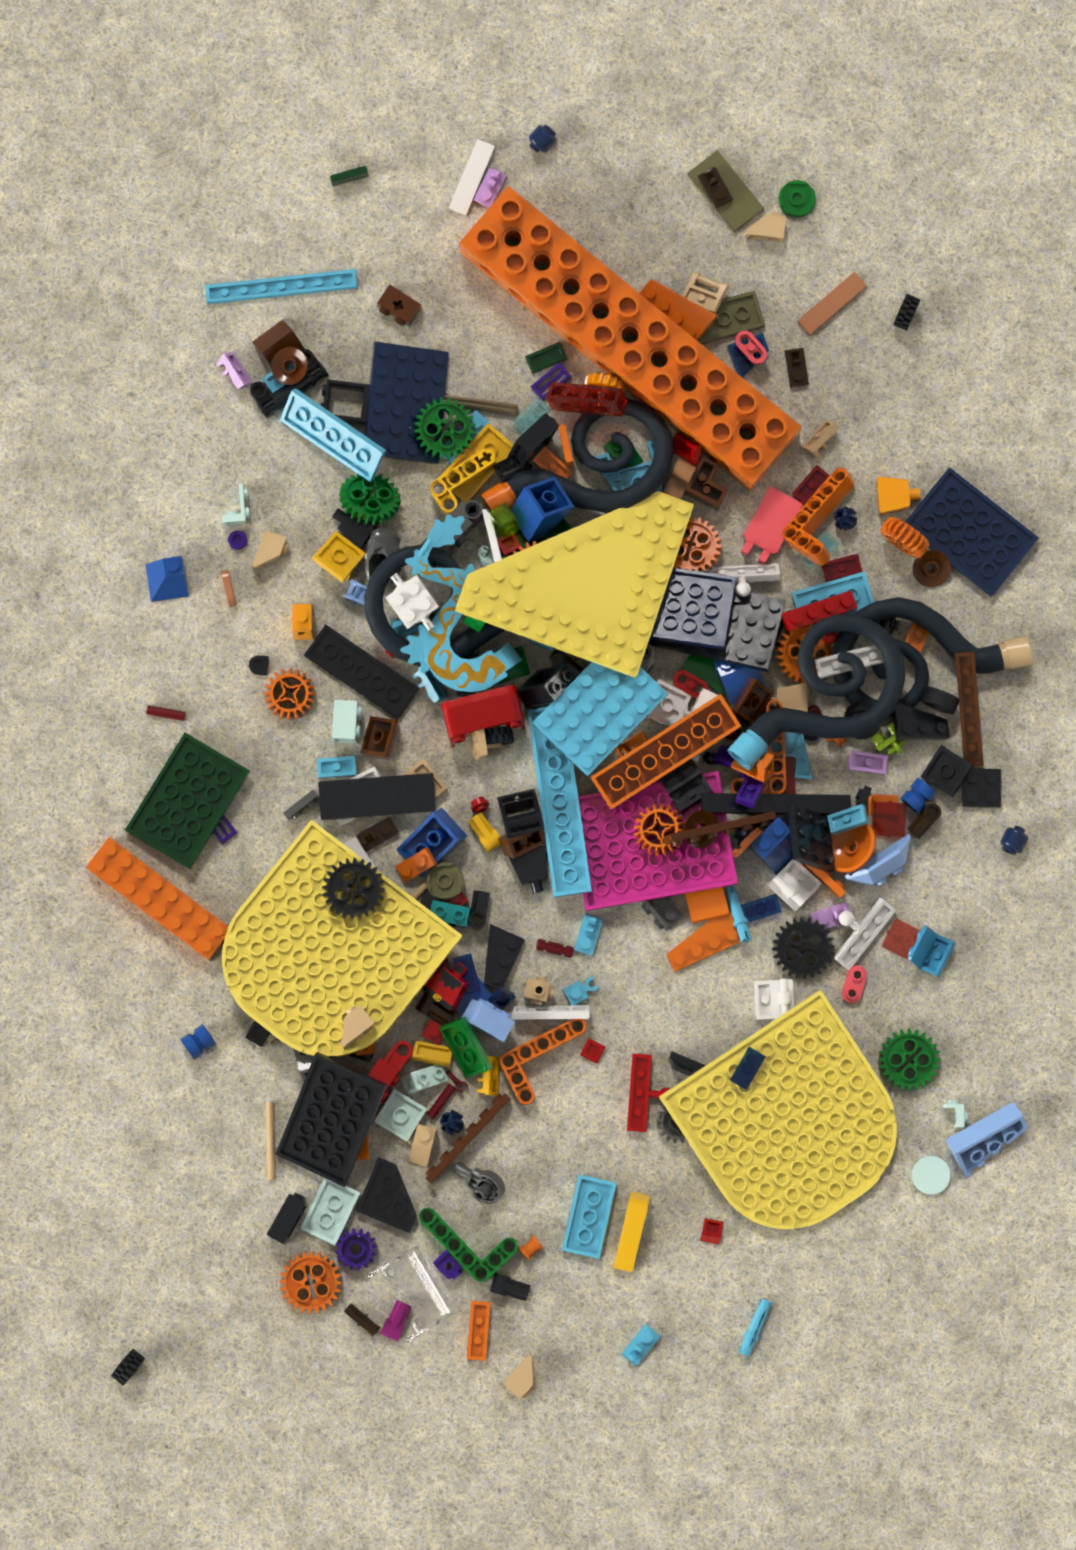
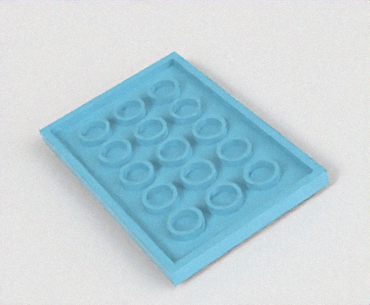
M591 662L532 723L588 777L668 696V693L641 667L637 677L634 678Z

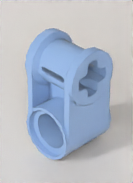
M350 580V587L347 593L343 595V598L364 607V594L367 587L357 581Z

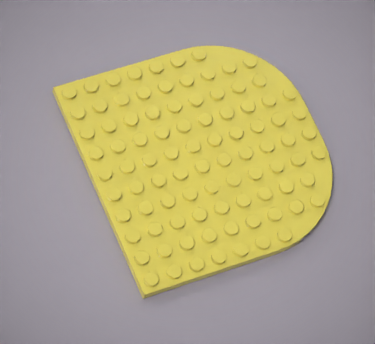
M312 820L233 917L228 926L222 948V968L226 984L237 1004L247 1015L280 1041L307 1055L314 1056L316 1052H319L328 1057H341L359 1052L384 1036L462 939L463 935L383 874L379 880H383L385 883L380 886L385 889L384 893H380L384 900H378L381 906H374L375 913L369 910L368 918L361 914V920H359L358 916H355L353 921H351L350 915L345 920L343 919V913L336 916L337 909L330 911L329 908L332 904L326 905L325 903L329 898H323V894L327 891L323 890L322 886L328 885L323 879L330 878L327 875V871L333 873V865L337 868L340 867L339 861L344 865L346 864V858H348L350 863H353L355 857L357 863H360L362 858ZM346 873L343 875L342 879L344 881H350L353 875L350 873ZM357 873L354 887L350 888L351 896L349 901L347 902V905L351 904L354 890H357L356 883L358 881L360 873ZM364 879L361 882L363 887H368L371 884L369 879ZM341 891L337 893L336 897L344 899L347 893ZM358 897L355 900L357 905H362L365 902L363 897ZM361 1005L376 1027L344 1050L341 1040L344 1018L347 1015L346 1012L353 1006L358 1007Z
M818 990L659 1096L726 1200L743 1216L753 1222L771 1228H802L814 1225L830 1217L867 1192L880 1179V1176L889 1165L895 1149L897 1123L890 1096L821 990Z

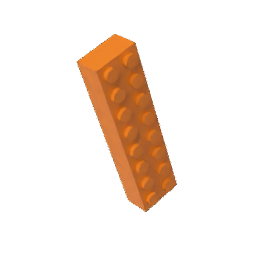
M719 694L590 778L610 809H613L737 730L741 725L722 695Z
M108 837L86 866L89 871L207 960L211 961L224 944L228 929L226 924L110 837Z

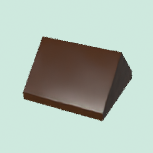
M283 319L252 342L270 366L274 355L285 347H294L299 350L305 349L294 331Z
M748 677L730 709L736 715L753 724L761 715L774 692L758 680Z
M370 716L360 753L389 761L399 726L398 720Z

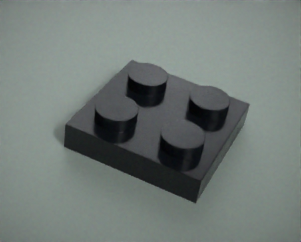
M940 745L920 777L954 798L974 765Z
M972 768L962 784V807L1000 808L1001 769Z

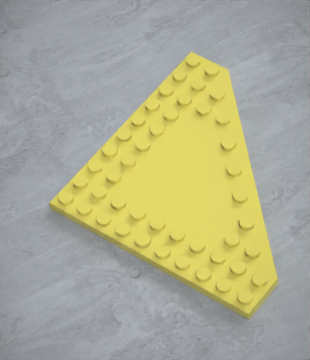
M657 491L649 498L629 508H618L469 573L466 576L455 611L636 678L694 504Z

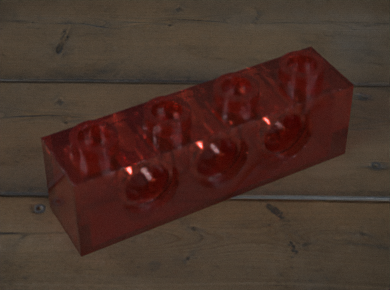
M551 382L546 395L551 409L555 411L622 417L627 404L622 388Z

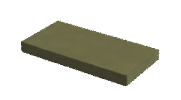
M717 150L689 171L688 175L713 205L698 175L713 167L717 169L733 200L716 210L735 232L763 211L764 207Z
M755 290L723 299L716 312L719 316L699 338L698 342L703 345L735 336L741 331L750 332L764 328L765 322Z

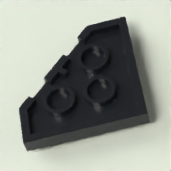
M378 1157L356 1211L410 1233L417 1214L396 1164Z

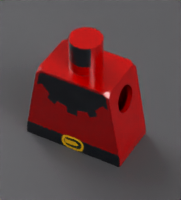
M459 962L453 970L449 967H443L422 989L447 1010L456 1011L469 985L462 978L468 969Z

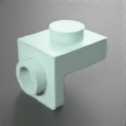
M947 1100V1104H943V1109L955 1108V1128L965 1127L964 1124L968 1123V1113L964 1112V1104H959V1100Z

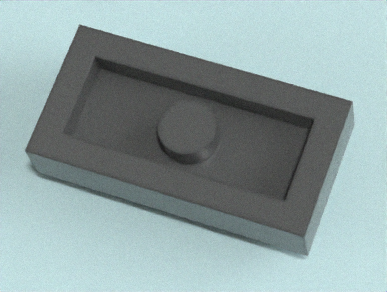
M313 789L283 814L288 820L298 819L303 814L301 812L306 807L310 809L318 802L316 800L319 798L318 794Z

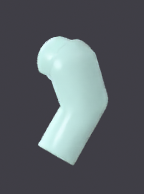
M486 545L481 546L478 550V557L483 566L493 563L489 552L490 549Z

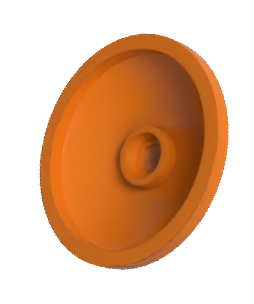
M869 824L836 835L831 834L835 870L842 873H850L861 869L869 862L876 847L875 833Z

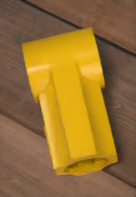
M482 813L477 814L468 821L487 853L500 845L498 839L500 835L495 828L491 827Z

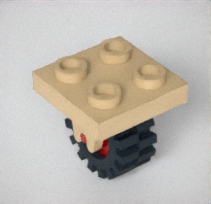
M495 726L469 733V737H473L471 754L475 756L476 761L484 760L488 755L487 750L500 749L502 745L514 743L513 730L508 726Z

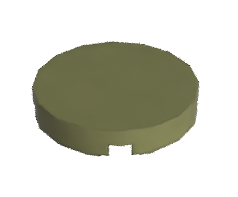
M439 863L432 867L427 874V889L438 900L449 901L455 899L464 888L465 879L463 873L452 863Z

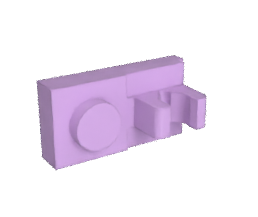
M489 168L473 201L489 208L494 203L507 175Z
M234 352L221 355V360L217 363V366L225 365L226 370L222 374L230 375L233 384L238 389L247 388L253 384Z
M851 750L850 757L847 759V765H849V770L885 775L888 755Z
M847 902L810 913L813 923L818 919V926L825 924L824 930L841 924L839 916L843 911H849Z

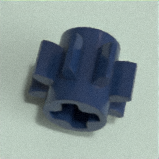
M851 507L839 508L834 514V520L837 521L835 526L845 531L852 529L857 523V517L854 516L857 512Z
M453 1109L450 1112H445L440 1118V1123L443 1125L441 1130L450 1135L460 1132L464 1126V1122L461 1120L463 1115Z

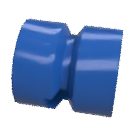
M917 778L910 786L911 791H906L900 800L912 811L920 814L926 806L925 801L930 802L936 792L926 782Z
M203 1024L194 1029L193 1035L187 1034L180 1039L194 1060L203 1054V1049L209 1050L217 1045Z

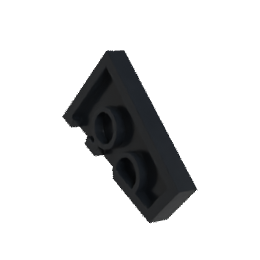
M901 703L897 704L892 713L896 740H947L950 738L948 721L945 718Z

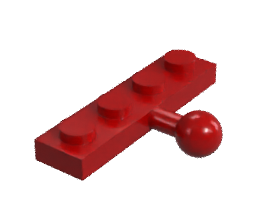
M850 590L784 612L781 616L787 631L791 632L815 624L823 618L856 610L858 607ZM836 632L827 634L822 640L827 644H832L836 641L837 634Z
M632 1054L627 1131L646 1133L649 1098H659L660 1095L670 1089L665 1087L660 1091L649 1090L652 1055Z

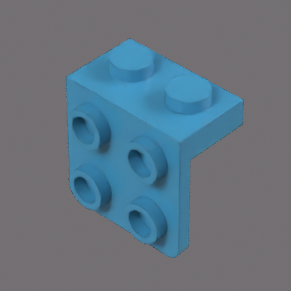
M925 925L918 932L915 945L909 950L908 960L922 971L939 978L956 943L938 935Z

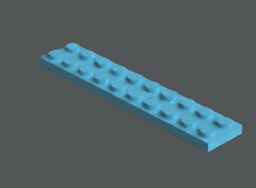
M542 707L527 711L542 818L545 827L544 832L553 896L558 898L592 892L575 765L532 723L547 708Z

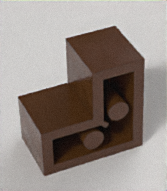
M702 456L684 494L718 511L728 490L711 482L719 464Z

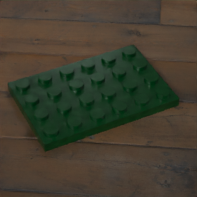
M184 732L125 831L191 870L251 771Z

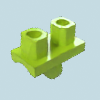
M893 722L886 727L892 735L887 740L881 731L871 737L876 746L874 749L877 753L891 744L892 747L887 750L888 754L891 755L893 752H896L900 755L902 753L900 747L905 745L903 740L895 742L896 736Z

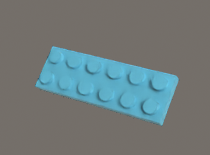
M296 388L293 389L280 421L369 482L374 480L386 450Z

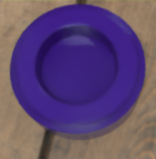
M233 531L228 537V543L231 548L241 550L247 545V537L242 531Z

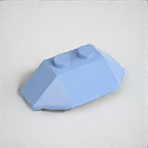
M908 834L872 857L861 869L846 874L844 879L870 886L874 884L880 886L887 881L886 877L892 873L895 876L904 870L902 866L906 864L911 836Z

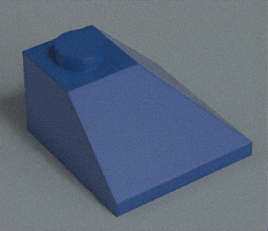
M182 556L163 558L145 564L151 602L189 597Z

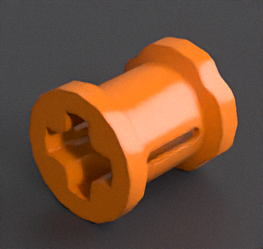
M533 1235L531 1240L524 1246L518 1247L529 1261L537 1251L544 1249Z

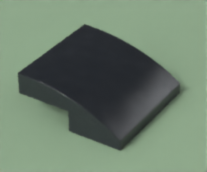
M692 758L659 779L681 814L701 802L702 793H714Z

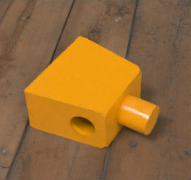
M877 477L879 516L907 510L910 508V500H920V488L909 489L908 480Z
M292 604V632L294 640H313V604Z

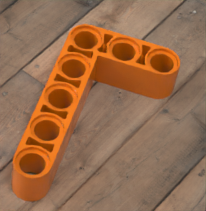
M838 468L833 471L782 531L783 538L792 549L817 565L826 564L830 560V553L821 541L811 535L853 488L854 480L845 468Z
M778 699L770 700L766 705V712L770 711L769 707L772 703H777L783 708L782 702ZM785 732L780 733L773 741L781 743V750L775 752L771 749V745L767 748L768 753L774 755V761L782 763V768L778 771H772L763 783L764 787L761 794H781L786 789ZM736 777L731 781L730 788L733 793L739 792L733 786L737 781L743 782V777ZM775 780L782 781L783 787L780 790H775L772 787V783Z
M571 1019L501 1056V1067L521 1104L529 1105L535 1097L521 1065L582 1035L586 1030V1022L583 1019ZM576 1021L583 1024V1029L580 1032H575L572 1029V1024ZM558 1030L566 1033V1037L562 1041L555 1038V1033ZM540 1039L548 1041L549 1046L546 1049L538 1047L537 1043ZM529 1048L532 1052L531 1056L523 1058L520 1055L521 1049ZM507 1056H511L514 1059V1064L511 1067H506L503 1064V1059ZM516 1073L521 1074L523 1077V1081L520 1084L512 1082V1076ZM523 1091H529L532 1095L531 1099L527 1102L520 1098Z

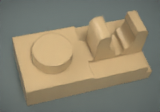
M826 419L804 443L802 448L811 452L815 457L820 458L819 448L828 449L825 441L835 435L839 426L834 421Z

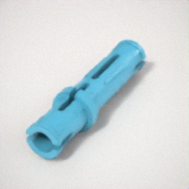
M732 885L731 889L727 886L724 888L734 920L733 926L737 929L740 942L745 943L744 940L749 942L752 940V936L747 925L748 919L744 916L735 886Z
M762 1298L760 1299L748 1331L744 1333L745 1338L738 1351L739 1353L750 1357L755 1342L759 1340L758 1335L773 1303Z

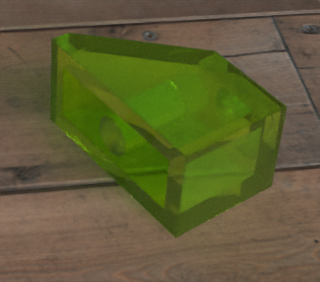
M506 503L489 512L497 533L503 538L514 534L520 529L516 517Z

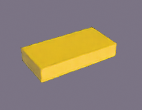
M415 1041L412 1061L450 1068L452 1052L448 1046Z

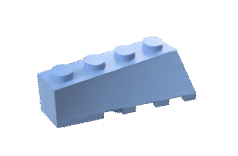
M1012 1102L947 1138L946 1142L964 1176L967 1178L971 1175V1170L976 1166L980 1168L985 1164L984 1160L992 1153L996 1155L1002 1145L1011 1143L1027 1130L1028 1126L1023 1115Z

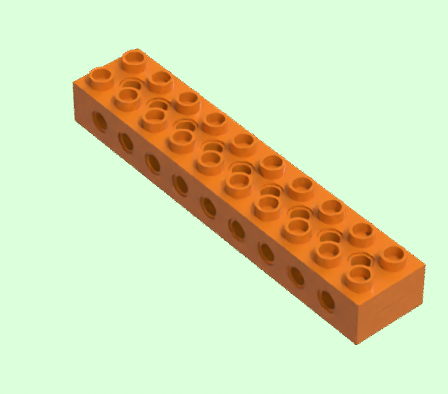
M507 186L459 242L460 254L601 370L612 374V377H618V380H622L625 384V389L641 403L652 408L675 431L700 445L703 454L719 464L720 468L749 492L757 486L799 436L801 425L511 187ZM509 238H516L520 241V244L510 247L505 242ZM542 261L546 262L550 267L547 270L539 271L535 268V264ZM572 285L577 287L579 291L574 295H569L565 293L564 288ZM601 309L606 311L608 316L598 319L593 315V312ZM626 333H631L637 337V340L633 343H627L622 339V336ZM655 357H660L666 361V365L656 367L652 364L651 360ZM690 381L696 388L690 392L682 389L681 383ZM714 405H719L725 410V413L717 416L712 414L710 408ZM743 429H748L753 432L755 437L745 440L740 436L739 432Z

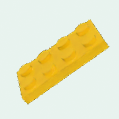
M487 423L474 438L473 442L469 443L470 447L468 449L465 448L464 453H460L442 475L483 449H491L495 454V463L507 459L513 444ZM483 456V461L490 462V457ZM468 465L465 470L468 473H473L476 471V467ZM493 467L454 491L453 494L465 503L470 501L496 473ZM453 475L449 480L451 483H458L460 477Z

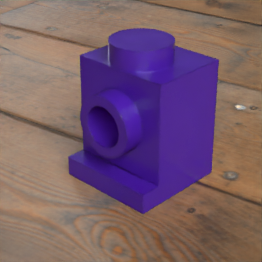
M447 1249L433 1262L448 1280L451 1277L455 1280L462 1273L460 1269L463 1266ZM447 1262L452 1263V1269L447 1270L445 1264Z

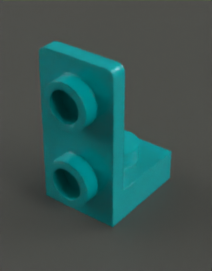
M435 900L432 901L430 911L446 923L467 928L470 908Z

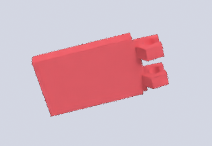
M770 486L743 535L747 541L741 553L748 556L753 545L764 549L758 562L765 564L770 554L778 553L785 540L782 536L783 529L800 511L804 503Z

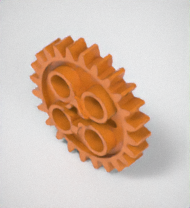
M691 516L685 530L689 537L682 539L679 550L683 551V554L677 555L674 568L706 572L705 568L707 567L712 570L711 563L717 564L716 558L721 557L719 552L722 550V545H719L721 538H717L719 532L714 531V525L708 527V521L702 524L700 517L696 522L693 516ZM694 532H697V534H696V536H695V538H694V546L691 547L690 553H689V559H688V561L686 562V561H684V560L686 559V557H687V555H688V547H690L691 544H692V539H693V534H694ZM702 538L708 540L706 543L698 542ZM696 555L702 557L700 560L692 559Z
M813 624L788 632V634L782 633L781 635L784 640L777 641L781 644V647L775 648V650L780 651V654L776 655L775 658L781 659L777 665L784 666L781 672H787L786 677H792L794 682L799 680V683H805L799 671L798 652L800 645L797 644L796 640L798 639L799 644H801V640ZM820 639L814 648L813 661L817 659L816 652L818 650H821L820 658L832 655L833 647H831V644H827ZM795 646L796 653L792 656L790 651ZM813 664V668L817 674L816 666H814Z
M304 1251L302 1258L296 1254L295 1262L289 1259L290 1267L287 1265L283 1266L287 1272L280 1273L285 1277L284 1280L279 1281V1283L284 1284L280 1291H286L283 1298L289 1297L290 1300L287 1304L295 1303L293 1309L296 1310L298 1307H301V1313L305 1311V1308L308 1309L309 1314L312 1313V1309L319 1313V1307L327 1310L325 1304L328 1303L332 1306L331 1299H338L335 1292H341L337 1285H341L343 1282L337 1281V1278L341 1277L342 1274L335 1273L339 1267H332L334 1260L327 1262L328 1255L322 1259L321 1252L314 1256L313 1251H310L309 1256H307ZM306 1265L309 1266L311 1278L316 1280V1283L313 1284L316 1294L315 1300L312 1298L310 1285H306V1281H308ZM321 1265L323 1267V1274L321 1276L314 1275V1266ZM298 1269L304 1272V1278L301 1281H297L294 1278V1272ZM320 1284H325L328 1288V1292L325 1295H320L317 1292ZM303 1288L309 1292V1296L305 1300L300 1299L298 1296L299 1291Z

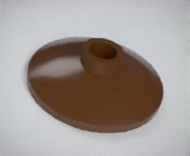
M285 347L279 350L271 362L272 374L282 384L294 385L299 383L305 377L308 370V361L305 354L294 347ZM290 364H294L293 370L289 369Z
M927 550L921 558H916L913 563L915 579L926 587H936L944 583L949 577L951 570L949 559L938 550ZM929 564L934 565L933 569L931 570L927 569V566Z
M698 810L688 816L684 823L683 831L695 829L698 825L704 827L718 824V820L713 813L706 810ZM705 836L701 837V840L690 843V840H686V842L695 848H705L711 845L717 837L708 839Z

